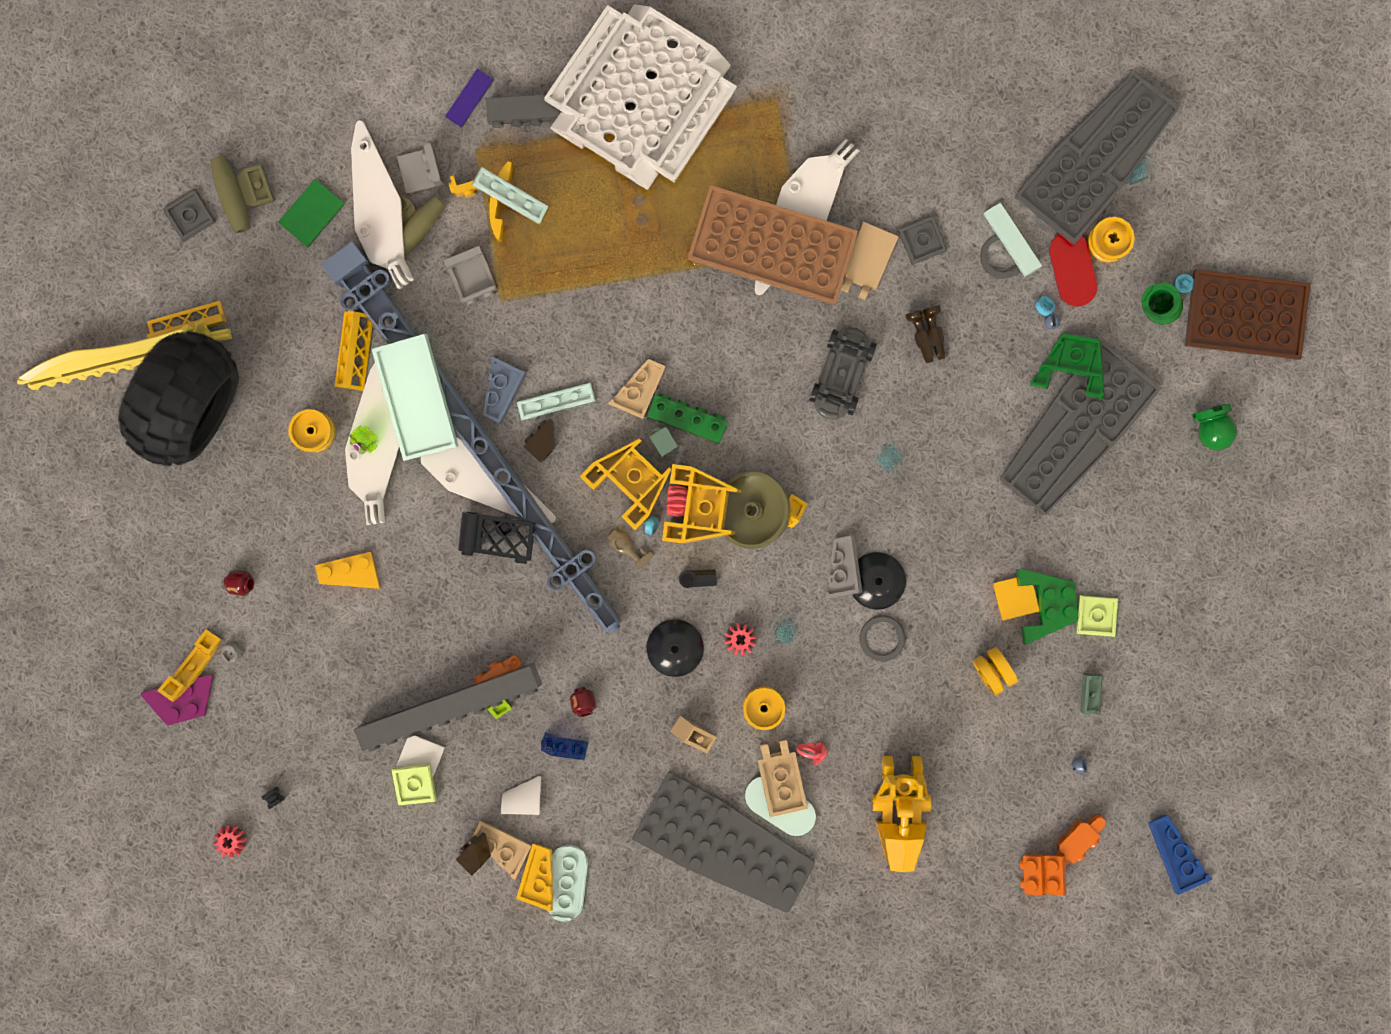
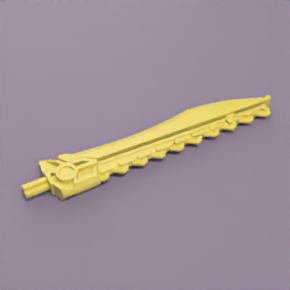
M201 320L195 323L193 327L185 325L181 329L132 343L95 349L74 350L35 366L23 375L18 376L17 383H28L30 389L38 390L42 385L54 387L57 382L70 383L75 378L86 380L89 375L101 377L108 371L117 374L120 369L133 370L137 365H140L150 349L159 340L171 334L191 331L207 335L220 342L232 339L231 330L223 329L211 332L204 324V321Z

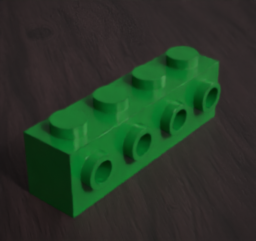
M660 393V396L655 395L647 416L648 418L720 444L727 425L724 416L714 413V416L706 414L707 410L696 407V409L688 407L689 403L678 400V403L670 400V396Z

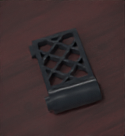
M462 512L458 550L462 551V555L473 556V553L513 558L515 563L527 564V561H531L535 522L483 515L475 512ZM485 519L491 520L495 526L489 532L484 527ZM505 522L509 523L513 529L507 535L500 528ZM522 525L529 526V534L526 537H523L518 530ZM496 529L503 537L497 543L490 536ZM514 532L521 540L516 545H513L508 539ZM485 538H488L493 545L488 550L482 549V541ZM504 540L511 548L506 553L502 552L498 547ZM522 543L527 548L526 556L520 555L516 550Z

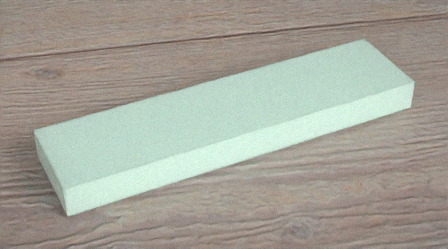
M483 167L479 169L472 183L474 187L537 224L541 223L549 207Z
M1001 203L984 212L987 221L1024 277L1042 267Z
M590 382L518 401L517 406L523 421L595 401Z

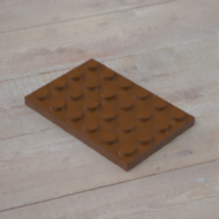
M1195 269L1193 272V288L1190 297L1185 346L1301 360L1310 283Z

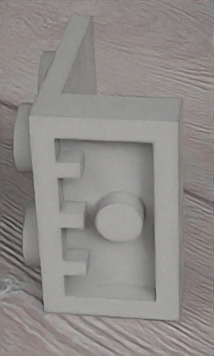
M431 143L424 144V150L397 157L407 194L444 185L435 149Z

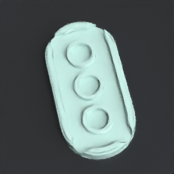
M761 776L753 779L748 784L745 798L747 805L752 811L792 836L804 835L813 828L816 814L808 800H806L808 809L770 817Z
M566 844L557 848L552 854L553 911H548L554 919L562 922L574 919L582 911L588 870V858L585 852L576 845Z

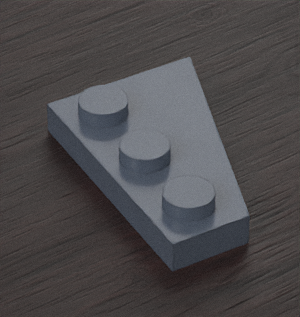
M492 356L483 416L502 424L527 373Z

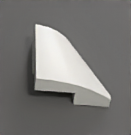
M537 776L530 781L503 792L501 814L540 815L541 776Z

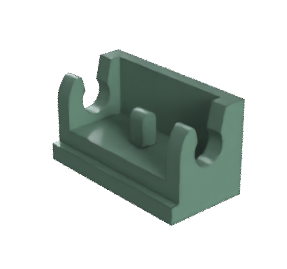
M1083 674L1081 713L1100 715L1102 675Z

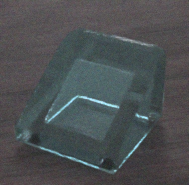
M890 444L875 461L889 474L904 457Z

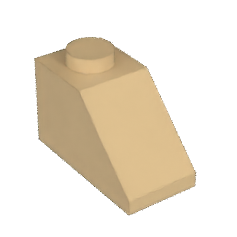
M682 716L678 718L670 731L684 743L705 753H708L717 738Z

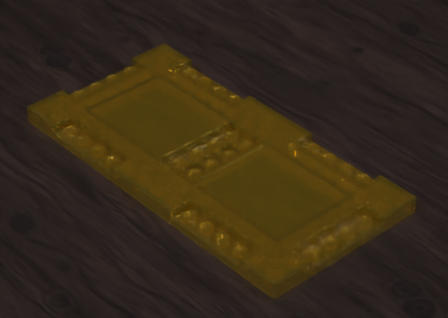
M778 98L740 104L738 107L723 109L675 183L658 173V176L648 190L641 186H631V180L616 171L613 163L586 146L584 149H581L562 136L475 149L478 171L483 167L498 176L503 166L507 162H512L514 167L511 184L549 206L541 223L537 224L500 202L498 219H503L505 222L502 242L495 238L490 222L489 205L491 196L483 192L494 259L493 263L501 302L707 268L709 266L689 261L687 258L710 185L776 205L782 186L790 178ZM610 133L604 136V140L607 142H612L615 139V136ZM642 196L645 200L644 204L636 206L633 203L635 197ZM639 215H645L648 218L645 225L637 223L636 220Z

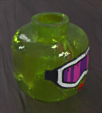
M358 426L349 435L351 438L350 444L360 454L367 452L371 454L378 447L376 444L378 436L368 426Z

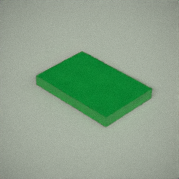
M314 179L278 223L306 247H309L345 204Z

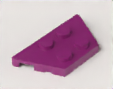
M211 674L197 678L174 702L159 693L158 689L140 694L168 726L206 715L210 688L214 676Z

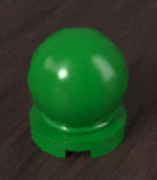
M1166 282L1150 285L1144 291L1141 298L1145 315L1153 323L1159 325H1168L1175 322L1183 310V300L1178 290L1172 284Z
M1230 403L1192 414L1193 421H1199L1200 423L1198 437L1201 443L1211 450H1225L1233 444L1237 437V425L1228 416V412L1232 411Z

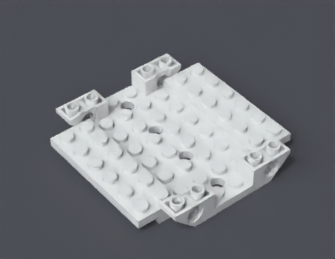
M634 4L628 14L624 12L621 14L607 5L544 97L546 102L562 111L550 129L581 149H584L586 146L615 165L616 171L646 190L650 188L658 173L675 183L737 90L736 85L723 78L731 65L714 46L652 7ZM670 40H674L678 43V46L670 48L667 43ZM649 71H654L657 77L655 79H648L646 74ZM628 102H632L636 105V108L629 111L625 108V105ZM610 133L615 136V139L612 142H607L604 140V136Z

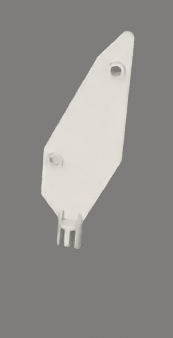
M357 121L351 147L355 231L369 261L387 268L396 287L401 289L403 285H407L410 281L414 280L404 259L401 198L365 123Z
M845 138L831 155L808 158L782 186L776 205L827 221L844 168L860 150L856 149L845 161L843 158L854 147L851 143L839 156L838 152L849 141ZM755 281V293L757 295H762L770 287V285Z
M376 363L370 369L345 448L348 485L364 502L366 525H371L372 523L379 524V522L385 523L383 499L399 450V443ZM360 442L364 448L359 453L351 444Z
M457 438L458 447L421 456V464L448 491L518 517L459 438ZM476 445V449L478 451H483L485 449L483 447ZM505 471L499 474L498 477L501 482L508 480V474ZM526 487L551 523L555 522V515Z

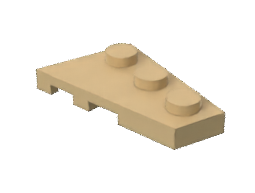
M647 359L608 404L644 419L666 366Z
M480 820L473 836L476 835L478 837L482 832L486 834L491 857L515 880L532 844Z

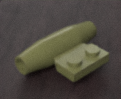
M224 155L214 157L210 160L213 180L224 213L235 233L246 232L250 229L247 206L259 207L274 202L262 166L259 164L243 169L236 176Z
M397 191L402 203L404 257L414 250L431 230L445 208V205L435 196L431 197L416 210L414 204Z

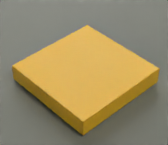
M1017 577L992 583L1002 621L1039 612L1033 585L1018 586Z

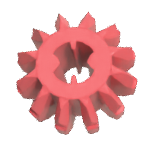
M669 486L667 514L669 516H685L686 486Z
M737 623L736 631L732 626L729 627L733 634L726 632L725 636L731 639H726L724 642L725 644L732 643L727 649L730 651L735 647L734 655H737L738 650L741 649V655L744 656L745 648L749 653L752 652L749 644L756 646V643L750 641V639H756L757 636H749L754 629L750 628L746 631L747 624L743 625L742 630L740 629V624ZM740 634L742 636L743 634L745 636L744 644H741V642L739 644L736 643L737 635Z
M227 825L226 829L221 827L219 833L214 835L217 840L213 842V845L219 846L216 852L222 850V857H225L227 854L229 858L234 857V854L238 856L241 854V850L246 848L243 842L247 841V838H241L244 831L242 830L238 833V826H235L233 829L231 825ZM231 838L233 842L228 844L227 841Z

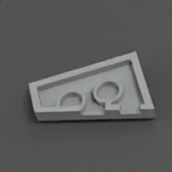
M850 535L836 538L833 542L831 574L828 576L829 588L825 599L862 593L855 537Z

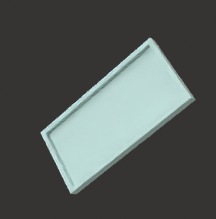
M423 334L373 348V356L403 461L458 447L428 335Z

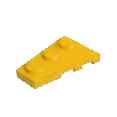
M372 552L315 565L319 584L381 589Z
M533 843L516 899L550 912L553 911L552 849Z

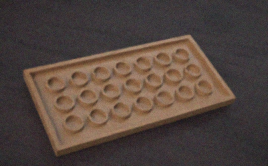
M710 185L687 260L836 305L858 230Z

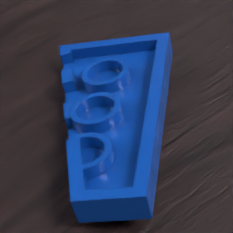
M1168 815L1160 816L1148 822L1175 894H1182L1212 880L1203 869L1200 861L1191 852L1192 850L1189 845L1184 842L1181 837L1182 835Z

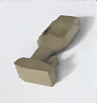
M617 528L606 538L609 541V545L616 552L624 555L627 554L636 562L635 566L637 569L642 568L654 556L651 552L648 553L640 548V552L643 554L641 558L633 550L631 539L622 530L619 531Z

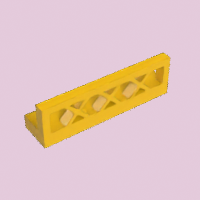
M216 301L149 320L147 325L150 334H147V338L181 329L185 325L193 327L195 323L201 320L204 321L207 328L225 324L227 321L221 301ZM218 306L220 314L209 317L207 313L210 308ZM194 312L203 315L199 320L189 321L191 314ZM179 317L184 320L182 325L170 326L174 318ZM160 322L166 325L164 330L154 332L152 324Z
M344 311L334 387L364 391L373 327L368 318L366 327L363 330L360 327V317L367 318L364 313ZM360 336L364 339V346L361 348L357 345V339ZM359 355L362 359L361 365L357 367L354 363V359L356 356ZM355 374L359 377L358 386L351 385L352 377Z

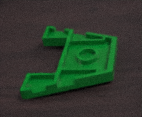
M1062 333L1050 351L1049 357L1040 366L1035 378H1032L1030 381V385L1048 389L1053 371L1090 377L1086 396L1104 399L1102 345L1100 339Z
M1016 569L1018 586L1037 585L1040 625L1021 627L1023 644H1029L1078 621L1075 582L1024 569Z

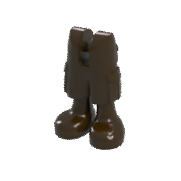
M940 305L923 310L929 328L928 331L924 328L921 310L905 314L907 321L912 322L917 330L914 337L926 363L933 362L931 347H934L938 360L945 359L942 327H937L936 316L941 312Z

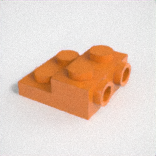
M1036 853L1023 855V858L1020 860V869L1023 870L1024 877H1022L1020 885L1024 889V894L1040 896L1045 894L1064 896L1067 894L1065 855Z

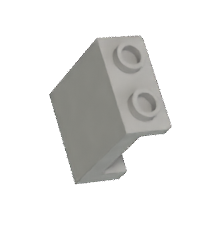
M480 246L443 260L463 305L472 306L478 303L477 299L482 297L485 299L491 298L496 295V291H499Z

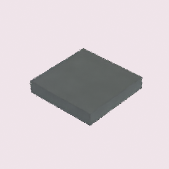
M196 189L163 208V211L183 242L216 222Z
M934 215L898 229L911 265L948 251Z

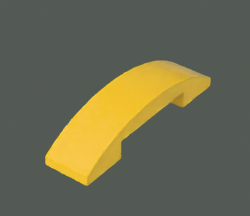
M507 162L498 174V177L510 184L514 167L512 162ZM490 197L489 214L491 227L497 241L502 242L505 222L503 219H498L500 201Z
M205 629L194 643L195 648L173 676L169 675L157 691L172 702L177 700L205 669L222 640Z

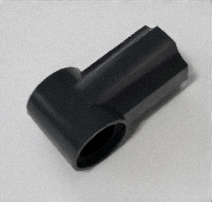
M716 569L686 570L680 573L678 580L684 588L717 586ZM685 574H690L693 578L692 582L688 585L682 582V577Z

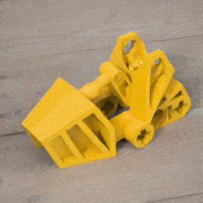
M883 756V783L878 793L872 794V811H882V821H875L890 870L896 872L914 871L927 826L926 821H921L922 812H931V795H928L925 776L923 775L922 757L911 756V776L905 774L894 776L893 756ZM893 801L896 803L897 817H901V824L899 826L892 823Z

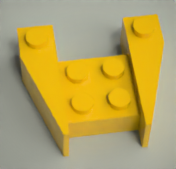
M640 439L593 462L580 475V478L593 491L609 478L634 502L621 516L634 531L649 518L671 472V469L668 468L661 475L635 450L641 444Z
M672 464L670 483L688 486L684 523L664 522L662 541L687 544L735 534L736 531L724 530L729 492L741 493V490L697 468Z

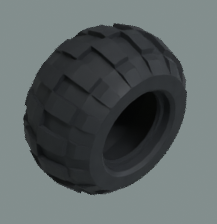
M186 331V333L177 332L159 340L136 369L121 401L118 423L121 435L126 439L125 444L138 456L153 464L171 466L173 463L183 465L196 459L204 451L221 426L237 390L239 374L236 362L230 358L232 356L231 353L213 338L191 331Z

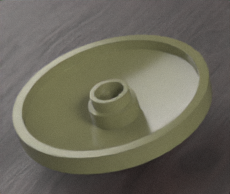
M744 472L734 476L727 484L740 489L741 493L729 492L724 530L736 532L733 535L725 536L726 539L739 547L749 549L763 548L772 544L783 534L789 522L790 501L787 492L775 478L764 473Z

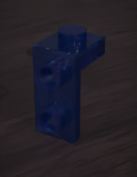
M545 732L544 738L541 741L542 752L556 757L585 759L588 746L587 741L563 738Z

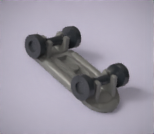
M844 328L839 332L835 329L832 330L827 345L830 350L819 383L814 384L809 399L810 402L814 403L817 412L826 419H839L846 414L853 416L859 400V397H856L855 394L866 361L871 362L877 343L874 342L870 344L867 335L857 328Z

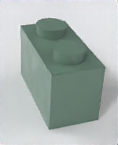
M659 426L651 431L653 435L649 437L662 458L679 448L667 427L662 429Z

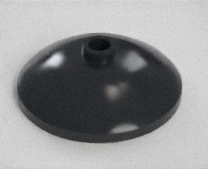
M881 552L869 553L858 559L862 593L853 594L855 600L864 607L875 610L885 609L894 605L903 595L906 586V576L901 564L894 557ZM876 578H881L882 583L880 585H876Z
M668 620L653 629L647 640L646 651L651 665L658 672L670 677H680L689 674L699 665L703 656L704 645L700 633L693 625L683 620ZM674 645L679 648L676 653L671 650V647Z

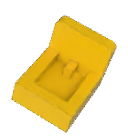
M450 176L451 182H448L451 193H455L457 197L463 195L466 198L476 195V191H479L478 188L472 185L473 181L458 185L455 176Z

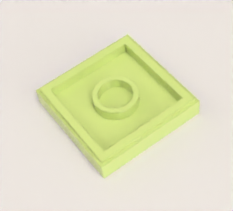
M1079 595L1076 634L1115 637L1118 598Z
M430 763L399 766L391 769L398 806L435 802L437 800Z

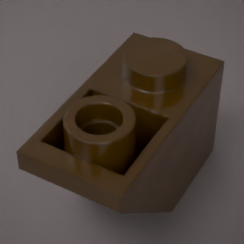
M551 419L548 421L543 420L537 427L539 431L535 435L531 433L524 441L526 444L523 447L540 463L555 450L554 422Z
M482 832L478 837L474 835L458 851L460 855L456 858V861L471 876L478 871L491 857L486 834Z

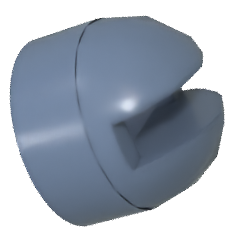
M1056 314L1048 315L1044 320L1045 326L1051 330L1059 327V316ZM1053 316H1054L1055 326H1053V323H1052V318H1051V317H1053Z
M1084 757L1072 761V767H1075L1073 771L1076 773L1087 772V762Z

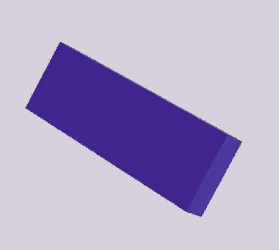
M477 69L445 117L462 128L494 80Z

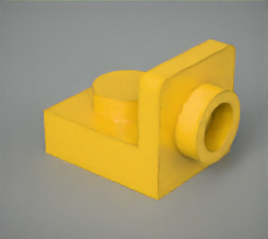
M791 494L789 496L790 518L787 527L793 528L800 521L808 503Z

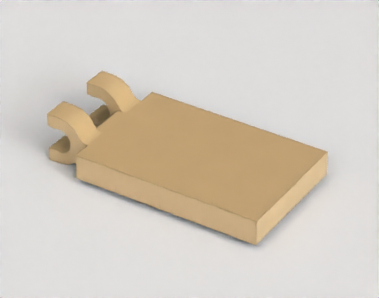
M863 222L853 246L844 276L846 278L841 290L848 293L852 282L860 285L862 289L858 298L863 300L867 298L870 288L876 290L898 240V236Z
M786 739L778 741L781 752L770 754L768 744L759 745L763 759H759L757 762L770 817L808 809L796 753H789Z

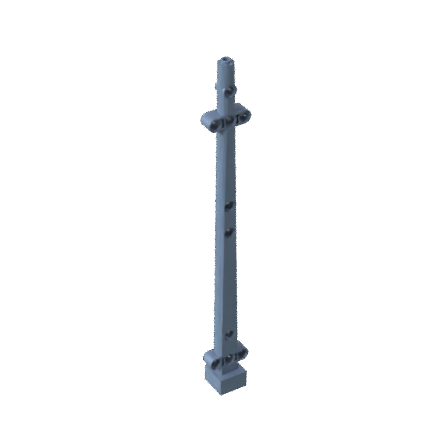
M350 242L321 264L333 282L341 288L344 286L348 291L341 297L342 307L350 312H356L361 309L387 344L417 336L385 292L392 284L391 276L383 270H377L372 273L369 270V267L372 266L371 262L354 242ZM381 275L386 276L384 284H378V278ZM369 286L371 289L370 294L363 296V288ZM350 298L355 299V304L352 307L347 306V300ZM392 317L394 320L393 325L386 327L385 320ZM435 362L455 434L520 520L535 522L534 538L558 568L548 577V587L552 590H559L569 583L605 632H615L621 627L619 623L622 621L586 572L596 562L595 553L591 550H584L574 556ZM478 441H483L485 443V449L483 451H478L476 449V443ZM503 471L508 474L506 482H501L498 477ZM584 553L592 555V562L590 564L583 562L582 556ZM573 564L576 566L577 572L575 575L567 573L568 565ZM553 576L561 578L560 586L552 585L551 579ZM593 595L600 599V603L597 606H593L589 602L590 597Z

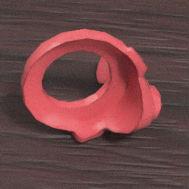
M812 742L810 744H798L796 749L800 755L813 759V765L821 763L828 755L825 744L821 742L816 745ZM801 750H809L815 755L806 754Z

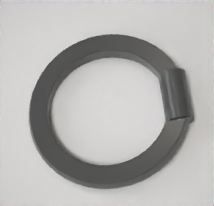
M997 235L989 238L984 243L980 253L981 264L985 271L999 279L1017 276L1020 272L1017 265L1009 272H998L990 267L986 258L987 250L992 243L1000 239Z
M877 616L870 619L864 624L860 632L862 650L868 657L876 661H889L897 657L903 650L906 640L903 626L887 616ZM887 622L895 627L899 643L897 648L888 655L874 654L866 645V633L875 623Z

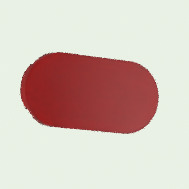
M1058 234L1050 244L1049 254L1059 296L1064 302L1073 307L1084 306L1093 300L1097 292V282L1087 241L1082 236L1073 245Z

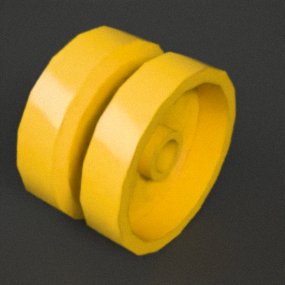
M1105 218L1089 232L1087 239L1089 251L1094 258L1101 262H1116L1127 255L1132 249L1135 240L1134 230L1122 218Z
M306 409L298 412L291 419L288 434L291 442L297 448L308 452H321L332 445L336 437V427L333 420L327 414L317 410Z
M996 646L987 651V658L990 664L982 656L972 660L979 677L994 696L1004 691L1001 680L1009 687L1018 683L1013 669Z
M764 685L758 686L750 690L743 701L744 717L754 728L760 730L773 729L784 718L785 703L780 693L774 688ZM762 705H766L768 710L761 711L760 707Z

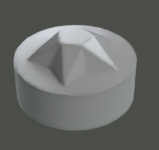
M228 644L223 647L222 658L226 663H236L240 660L241 650L238 645Z

